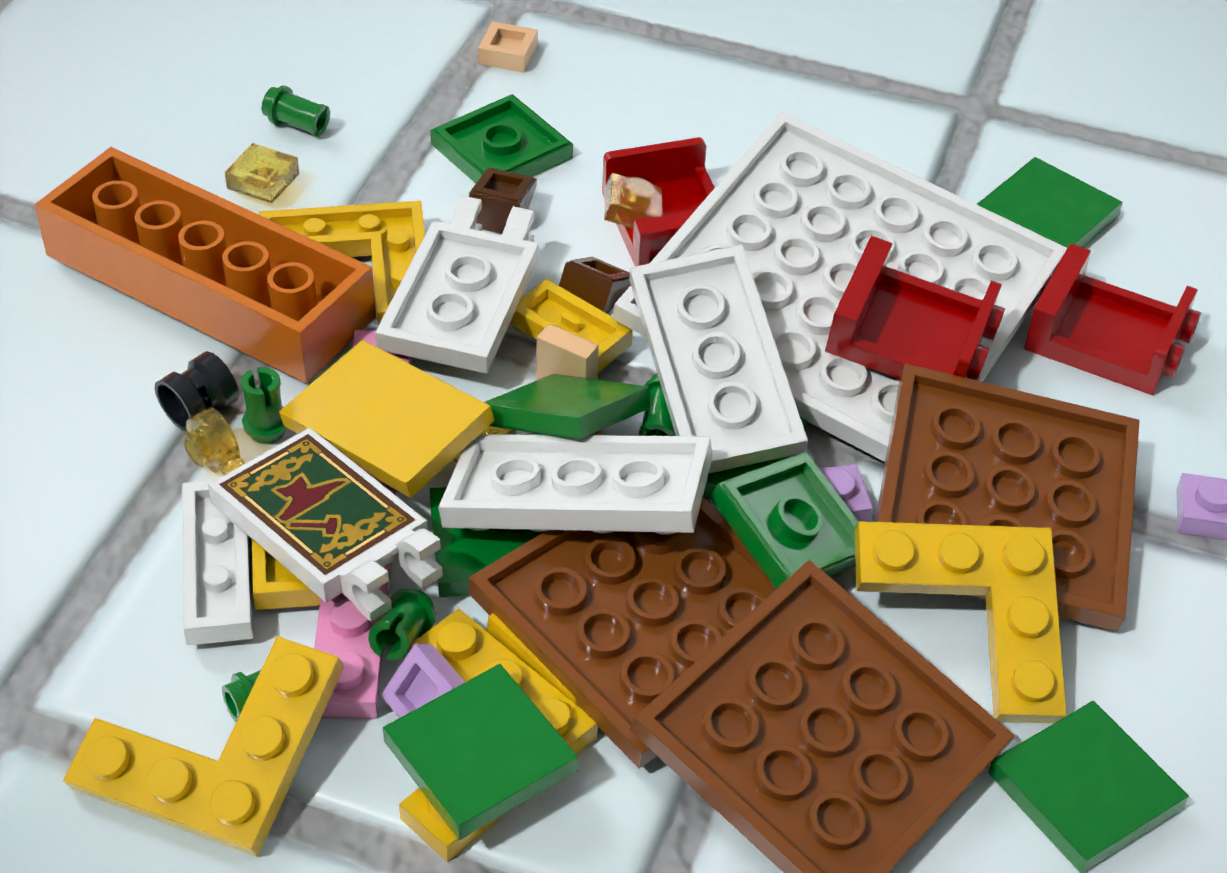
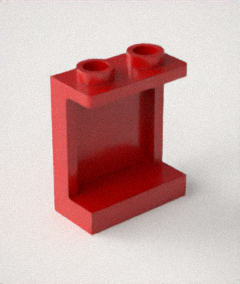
M702 137L609 151L604 154L602 194L635 267L650 264L714 190L715 187L705 168L707 146Z
M871 236L834 313L825 352L896 378H900L906 363L978 381L990 349L980 345L981 340L986 338L994 341L1006 309L995 305L1002 284L991 280L984 298L980 300L886 267L893 243Z
M1070 243L1034 307L1024 350L1154 396L1163 375L1174 378L1186 347L1179 344V341L1189 344L1195 333L1202 313L1192 309L1198 289L1187 285L1176 307L1085 276L1091 250Z

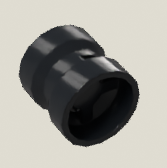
M205 351L190 360L187 370L184 372H172L155 382L154 387L157 400L166 416L173 424L186 432L205 422L207 413L212 409L223 410L239 398L238 385L230 369L221 358L209 351Z

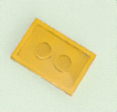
M364 340L355 345L279 411L282 422L288 429L299 434L310 427L369 475L410 498L494 422L490 405Z

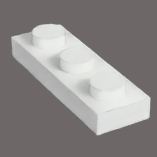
M215 480L182 483L183 630L187 645L253 639L249 535L211 503L208 484Z

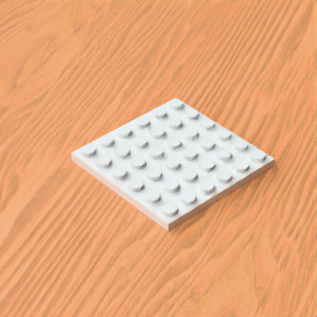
M780 112L650 263L743 245L800 417L807 419L809 423L885 462L899 378L825 352L834 313L870 237L874 236L893 243L886 267L980 300L984 298L991 280L1002 284L995 305L1006 309L994 341L986 338L981 340L980 345L990 348L978 379L981 382L984 381L1043 293L1067 248L784 112ZM630 286L614 304L613 320L646 336L633 290Z

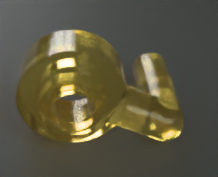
M208 408L187 419L186 428L188 433L182 436V441L186 452L195 465L198 467L206 465L211 471L215 473L221 471L223 475H226L245 464L240 457V449L233 431L217 410Z

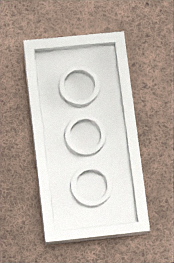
M743 245L631 267V287L675 435L711 437L713 458L709 474L806 452L808 439Z
M480 434L462 451L438 509L442 528H469L475 531L487 529H529L535 532H545L546 530H582L596 533L632 531L655 532L665 535L677 532L694 533L713 458L711 437L590 435L582 440H575L550 435Z

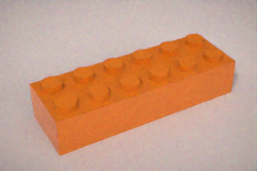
M113 147L108 148L34 204L47 256L304 383L309 382L354 339L355 330H364L376 319L373 268Z

